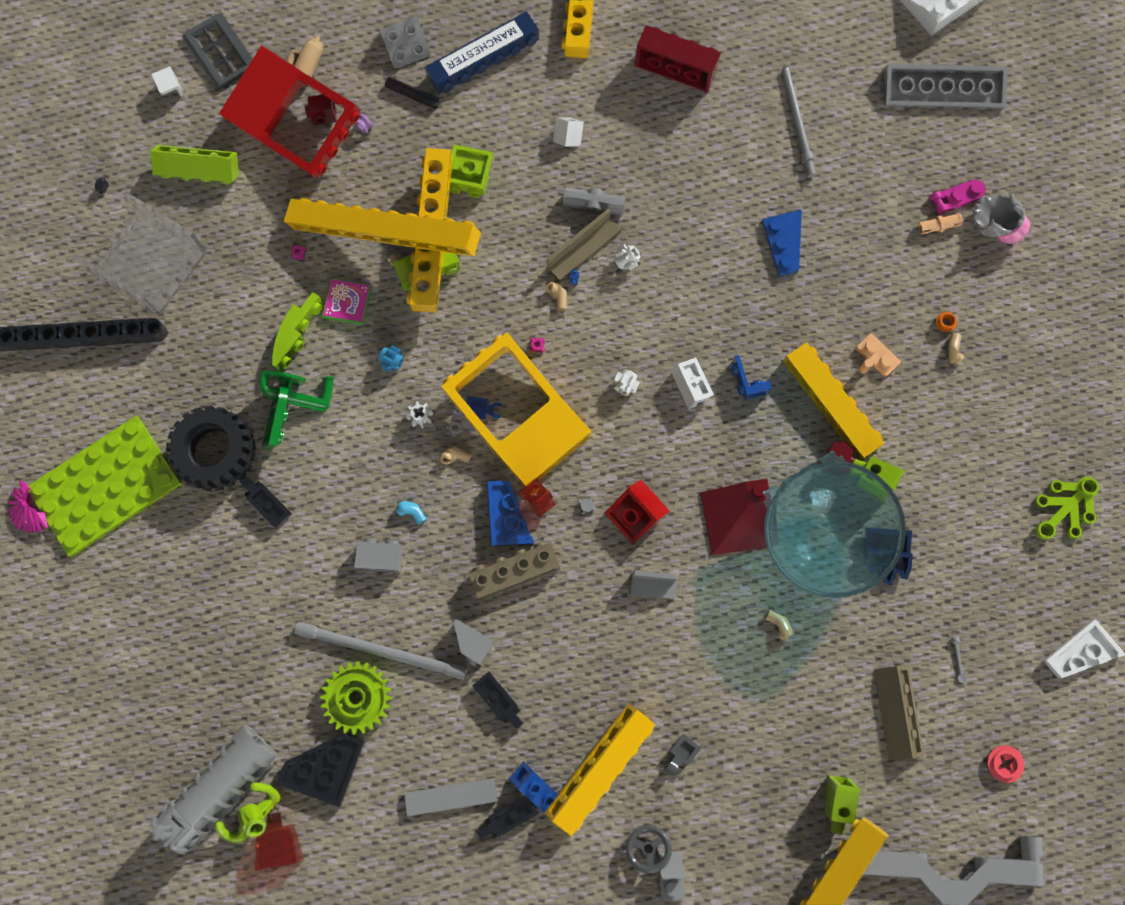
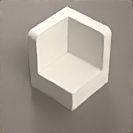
M170 66L151 74L161 95L177 90L181 97L184 96L178 79Z
M556 117L553 142L563 146H580L584 122L574 118Z

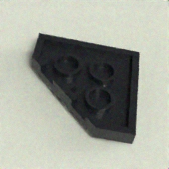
M343 733L284 762L276 784L341 807L366 740Z

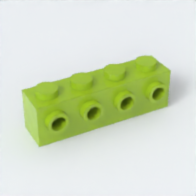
M157 145L150 150L153 175L161 176V178L180 177L181 180L200 179L201 182L220 181L221 184H231L239 176L237 152Z

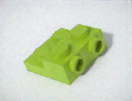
M454 144L451 153L453 161L450 192L454 194H459L460 191L468 192V195L474 198H479L480 195L485 196L494 157L493 152Z

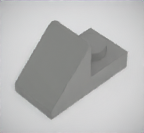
M672 851L668 864L659 871L661 901H684L683 879L685 877L681 851ZM658 852L659 862L662 860L665 852Z

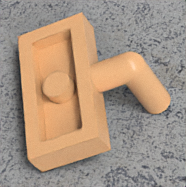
M872 333L855 348L866 359L859 368L861 373H866L874 366L884 377H887L901 363Z

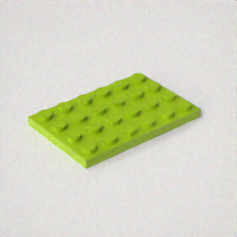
M136 415L28 486L31 488L29 490L30 495L40 511L45 512L47 523L68 557H73L182 485L141 419Z

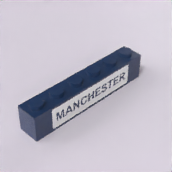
M525 11L425 66L426 77L438 95L448 93L459 83H466L470 77L482 74L488 67L498 65L506 57L517 55L526 46L530 47L536 44L539 40V28L528 12Z

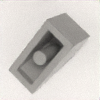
M455 619V631L461 654L465 655L464 661L474 667L477 663L482 665L495 642Z

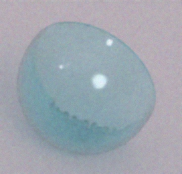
M832 451L819 459L822 464H817L815 461L801 469L800 472L794 473L781 481L782 486L780 489L777 485H774L763 492L767 499L763 501L767 507L765 539L774 564L792 584L817 596L846 598L862 594L874 588L891 573L904 547L906 526L900 502L889 485L872 471L846 462L842 455L837 457L835 452Z

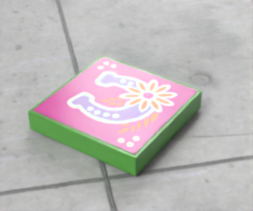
M331 278L322 314L323 319L364 326L372 285Z

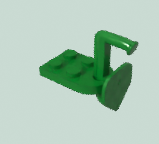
M261 371L259 388L265 396L272 400L261 448L271 450L278 444H281L284 434L281 431L282 423H286L288 411L285 410L286 404L320 412L326 411L330 405L335 377L327 376L322 378L324 380L322 397L318 398L291 391L292 386L299 387L305 383L306 379L285 372ZM269 379L279 383L277 388L268 386Z

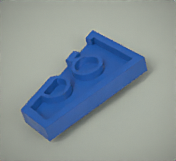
M802 210L762 219L778 277L798 273Z
M488 481L487 494L491 547L534 544L510 482Z

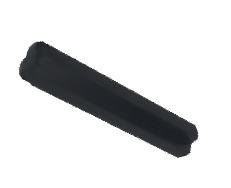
M387 77L385 81L387 89L433 109H437L440 104L438 97L395 78Z

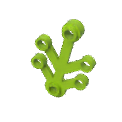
M1083 477L1077 483L1054 480L1049 484V490L1052 493L1057 494L1062 491H1076V493L1072 497H1048L1044 494L1037 496L1034 503L1039 508L1046 506L1062 507L1048 521L1038 524L1035 528V533L1042 540L1052 538L1056 534L1055 527L1069 513L1071 528L1067 529V535L1071 539L1079 538L1082 535V529L1079 524L1078 503L1083 499L1085 512L1081 515L1082 522L1085 524L1094 523L1097 517L1094 513L1093 496L1098 493L1099 484L1091 477ZM1054 483L1059 485V490L1054 489ZM1084 484L1089 486V491L1085 490ZM1039 498H1043L1045 500L1044 505L1040 504ZM1086 514L1091 515V521L1086 519ZM1042 527L1047 530V534H1046V535H1043V534H1042V532H1041V528H1042ZM1073 528L1077 530V536L1072 534Z

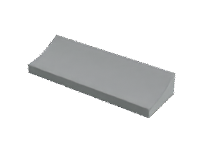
M887 64L883 68L884 106L1004 109L1006 107L1008 67Z

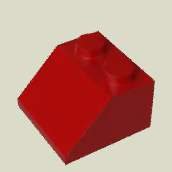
M639 480L628 487L604 513L633 545L670 511L642 480Z

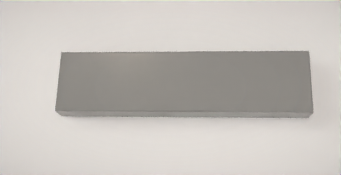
M494 778L404 793L407 816L498 801Z

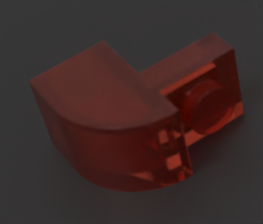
M534 478L518 491L530 510L538 518L556 505L552 500L553 496L550 491L537 478Z

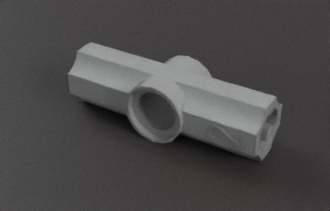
M566 187L563 206L584 209L586 213L591 214V212H594L595 215H599L608 209L611 214L623 216L626 197L605 194L604 191L597 188H590L585 191Z

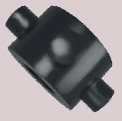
M105 177L99 178L95 183V189L99 191V194L105 193L109 187V182L105 181Z

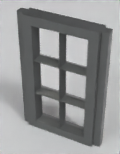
M217 13L186 31L181 36L217 91L241 78L253 59L222 13ZM217 25L224 36L214 41L208 29ZM204 32L211 43L202 48L195 37ZM227 39L234 51L225 56L218 44ZM213 47L221 56V59L214 63L210 61L205 53ZM238 55L244 66L235 71L228 59ZM223 62L231 71V74L224 78L220 76L215 68Z

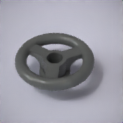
M653 825L640 826L627 839V858L630 864L640 872L656 873L662 870L671 858L672 846L670 839L659 827ZM645 832H652L659 836L654 841L646 840L642 842L636 839ZM664 843V856L658 864L654 865L653 859L658 854V846ZM647 845L653 847V852L650 854L644 851ZM633 846L640 849V854L646 859L647 866L642 865L635 859Z

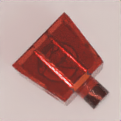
M281 812L267 814L269 828L265 829L256 838L255 871L302 862L304 856L294 824L282 825Z

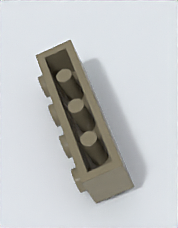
M545 541L533 545L534 549L529 551L521 549L514 552L513 557L506 560L505 557H501L492 561L493 565L488 567L480 565L473 568V572L469 573V577L477 599L482 600L559 570L560 565L551 542L546 544Z

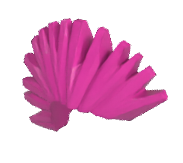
M20 480V489L14 487L15 493L11 492L16 501H8V504L14 505L8 509V513H10L8 517H12L10 521L13 522L17 529L23 526L24 532L28 529L30 533L41 532L43 527L45 529L48 528L45 512H41L30 505L31 495L29 490L31 488Z

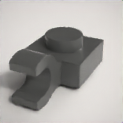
M683 733L669 751L674 757L664 769L672 775L681 763L689 766L701 747Z

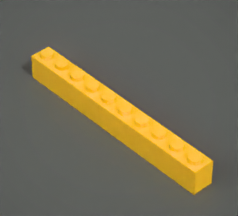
M300 198L299 200L290 199L284 222L299 231L473 257L475 256L481 235L475 224L466 220L462 222H456L450 218L440 220L430 215H425V217H419L413 213H406L404 215L393 210L383 212L377 208L363 209L357 205L347 207L341 203H334L333 205L321 200L311 202L305 198Z

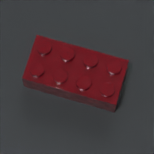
M645 25L637 44L635 67L708 93L717 72L721 52L715 48L700 45L693 40L683 39L676 34L661 31L657 27Z

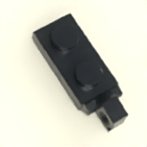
M246 476L240 481L248 490L244 494L246 499L276 529L292 515L263 483L257 481L254 484Z
M490 671L472 685L500 721L502 720L505 724L510 721L516 729L524 724L517 715L521 711L517 707L518 705Z
M523 795L488 816L484 820L486 826L476 833L480 840L490 834L495 839L538 815L539 812L534 803Z

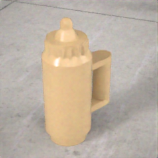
M320 36L308 38L301 51L291 50L287 59L288 63L310 77L313 76L322 55L323 44L320 41Z

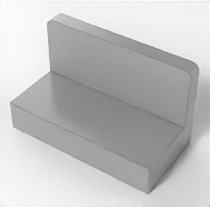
M633 571L630 595L674 599L677 575Z

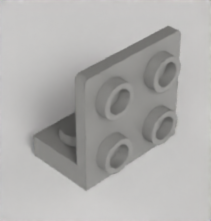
M417 16L379 30L381 39L383 38L395 69L430 56V51Z

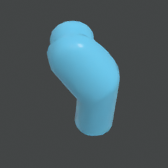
M401 501L396 506L398 515L410 514L418 525L427 520L416 503Z

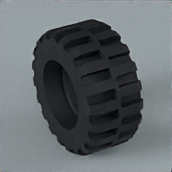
M206 406L205 410L198 407L193 409L194 413L189 414L187 412L182 415L184 419L181 422L176 421L173 425L176 427L174 432L170 431L168 435L171 441L166 443V450L170 452L167 455L169 463L173 464L171 466L172 470L182 480L205 491H211L212 489L221 491L224 490L223 486L229 488L234 486L236 479L241 481L245 477L243 475L244 471H250L252 466L249 462L250 460H255L256 455L252 451V449L256 448L255 441L252 440L253 434L247 428V425L234 413L228 412L222 407H217L216 409L213 406ZM210 432H224L229 440L228 451L224 458L213 466H199L195 460V448L198 441Z

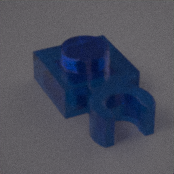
M466 396V403L479 419L486 420V414H490L493 418H501V415L493 412L494 407H502L501 403L495 402L487 405V398Z

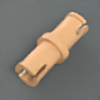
M960 213L945 217L936 216L935 219L918 222L919 233L923 235L935 231L944 232L945 229L962 226V216Z

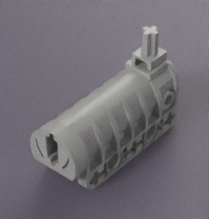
M243 725L233 736V741L228 746L220 749L218 757L207 763L208 767L194 777L195 781L190 786L184 787L182 795L178 799L172 800L161 810L156 818H153L150 822L153 830L152 834L154 835L152 838L155 841L159 840L165 847L170 845L172 850L181 854L198 848L215 830V823L222 822L251 791L250 785L252 783H259L273 768L274 764L272 761L277 757V753L250 726Z

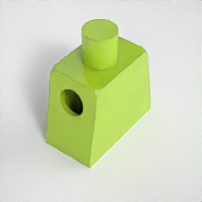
M871 457L868 463L856 458L850 468L861 474L859 480L861 484L889 500L904 473V470L876 457Z
M828 775L825 814L831 820L830 831L835 834H844L845 824H853L855 821L860 788L850 778Z

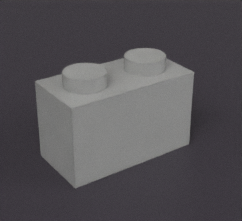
M364 538L363 542L357 541L354 568L365 571L401 573L403 546L398 544V541L385 540V543H376V539Z

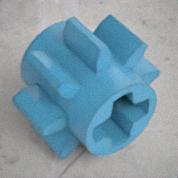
M394 345L390 349L387 347L382 349L378 357L382 369L389 373L392 369L396 371L400 369L404 362L401 349Z

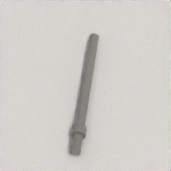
M786 67L781 71L802 151V163L805 164L807 175L811 178L816 176L813 165L814 156L813 152L809 149L790 70Z

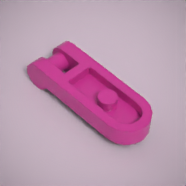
M975 179L941 192H935L929 196V200L931 203H934L936 214L941 215L980 200L986 193V187L983 182ZM942 199H945L947 204H944Z

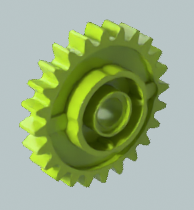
M357 661L355 667H353L351 662H347L346 669L340 665L339 673L331 672L333 679H325L329 685L328 687L321 688L326 694L320 696V698L326 702L320 707L327 708L323 716H331L328 723L333 724L336 722V730L343 726L344 733H348L352 729L353 735H356L358 729H360L362 734L366 733V727L374 730V723L381 725L380 717L388 716L385 713V709H391L392 707L387 704V701L392 700L393 697L388 696L387 693L392 688L386 687L389 679L382 680L384 672L376 673L377 666L369 669V663L366 662L362 667L360 661ZM356 691L362 695V699L358 704L352 702V695Z

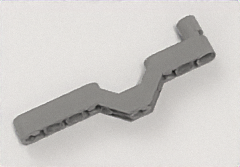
M1020 835L1021 858L1004 859V857L975 856V864L961 878L940 877L928 864L927 853L901 850H893L891 852L887 849H880L864 874L917 878L936 901L946 905H968L989 883L1044 886L1043 863H1040V857H1043V837Z

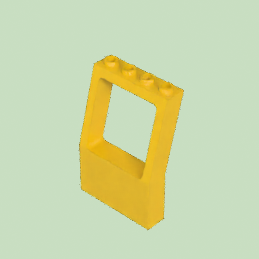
M507 332L503 336H497L492 341V345L487 349H481L476 354L474 360L464 363L460 367V371L454 376H448L441 386L445 395L526 490L531 488L591 437V430L558 395ZM504 353H509L547 398L548 402L506 438L498 441L458 394V391Z

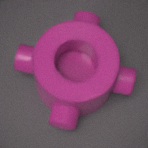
M293 245V255L290 257L292 259L304 260L307 248L305 246Z
M544 338L530 339L531 352L541 351L543 353L545 351Z

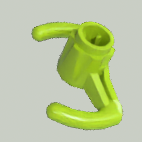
M252 783L250 790L266 793L269 797L258 805L248 804L239 810L238 821L240 826L236 833L229 832L222 822H216L214 827L218 835L224 840L233 843H241L248 836H260L266 827L265 817L281 799L278 791L265 783Z

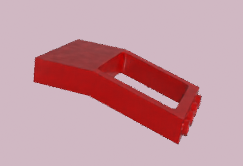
M261 45L219 115L318 179L326 172L330 159H333L338 153L340 143L348 137L352 124L358 121L361 109L353 102ZM303 85L308 86L344 109L310 163L271 139V134Z

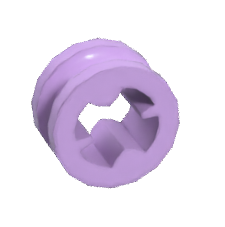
M363 113L360 114L358 121L355 123L365 134L368 133L369 128L372 129L374 127L369 118Z

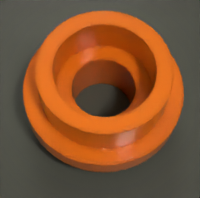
M943 312L937 316L935 324L940 331L948 333L956 328L957 319L953 313ZM943 320H947L949 322V325L946 326L943 323Z

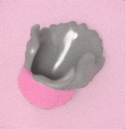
M1013 193L1010 194V197L1003 196L1002 194L998 197L985 196L979 200V203L974 205L976 209L973 210L972 220L981 234L985 236L996 237L1003 243L1014 244L1021 241L1029 232L1030 221L1025 215L1022 203L1015 198Z

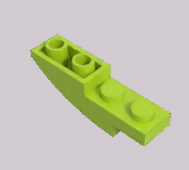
M314 292L311 293L301 308L293 304L281 323L272 355V365L278 372L287 369L292 362L291 358L293 355L302 350L305 339L301 332L308 329L312 317L318 315L322 310L323 302Z

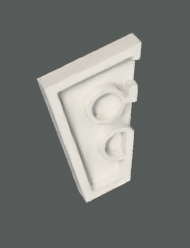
M1094 619L1043 661L1057 678H1064L1095 665L1122 657L1125 653L1097 620Z

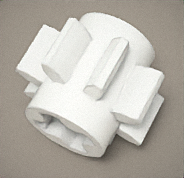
M623 244L616 249L617 253L614 259L620 269H629L631 271L638 266L637 262L640 259V254L636 247Z
M626 369L622 373L617 372L613 384L616 385L614 389L625 396H628L630 392L635 394L640 383L636 380L638 376Z
M416 401L415 406L408 407L411 414L406 415L408 420L413 419L411 422L412 427L418 424L424 429L425 423H432L429 416L433 415V411H427V403L420 405ZM423 412V414H424L423 417H421V416H418V417H417V416H416V413L421 414V413Z

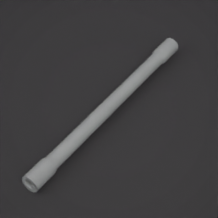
M302 622L297 623L294 631L295 635L355 649L443 673L446 676L461 680L465 679L468 669L465 666L434 660L320 629L317 626Z

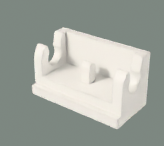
M697 358L677 364L671 372L688 409L695 407L700 402L703 404L710 397H713L714 394Z

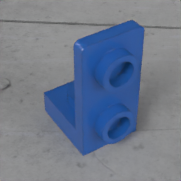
M739 355L734 356L730 367L732 374L737 376L739 382L737 383L739 395H743L744 400L769 394L772 389L770 381L763 382L762 380H757L750 383L749 386Z
M525 762L509 777V780L544 813L558 796V793Z

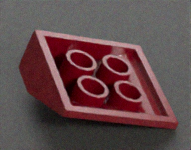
M767 479L747 481L700 492L712 556L776 546L772 501Z

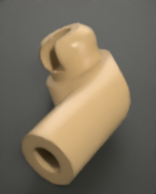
M548 283L546 290L557 300L556 310L566 311V290L557 283Z
M959 333L951 334L948 345V360L950 363L960 365L964 359L963 354L958 353L962 338Z
M451 447L441 453L440 461L445 465L458 459L469 463L472 453L458 447Z
M769 610L765 620L778 626V637L781 640H788L789 636H792L793 633L788 619Z

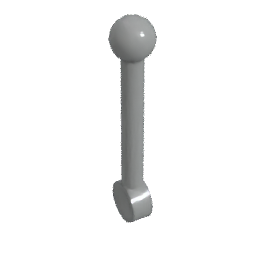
M954 636L951 638V643L954 645L957 662V681L965 683L967 678L962 671L958 646L960 639Z

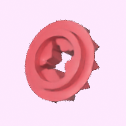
M1002 745L994 747L992 752L988 754L989 757L986 764L990 770L989 773L996 780L1011 783L1018 780L1023 774L1024 760L1015 748ZM1001 757L1004 760H1011L1008 763V770L1006 768H998L1002 764Z

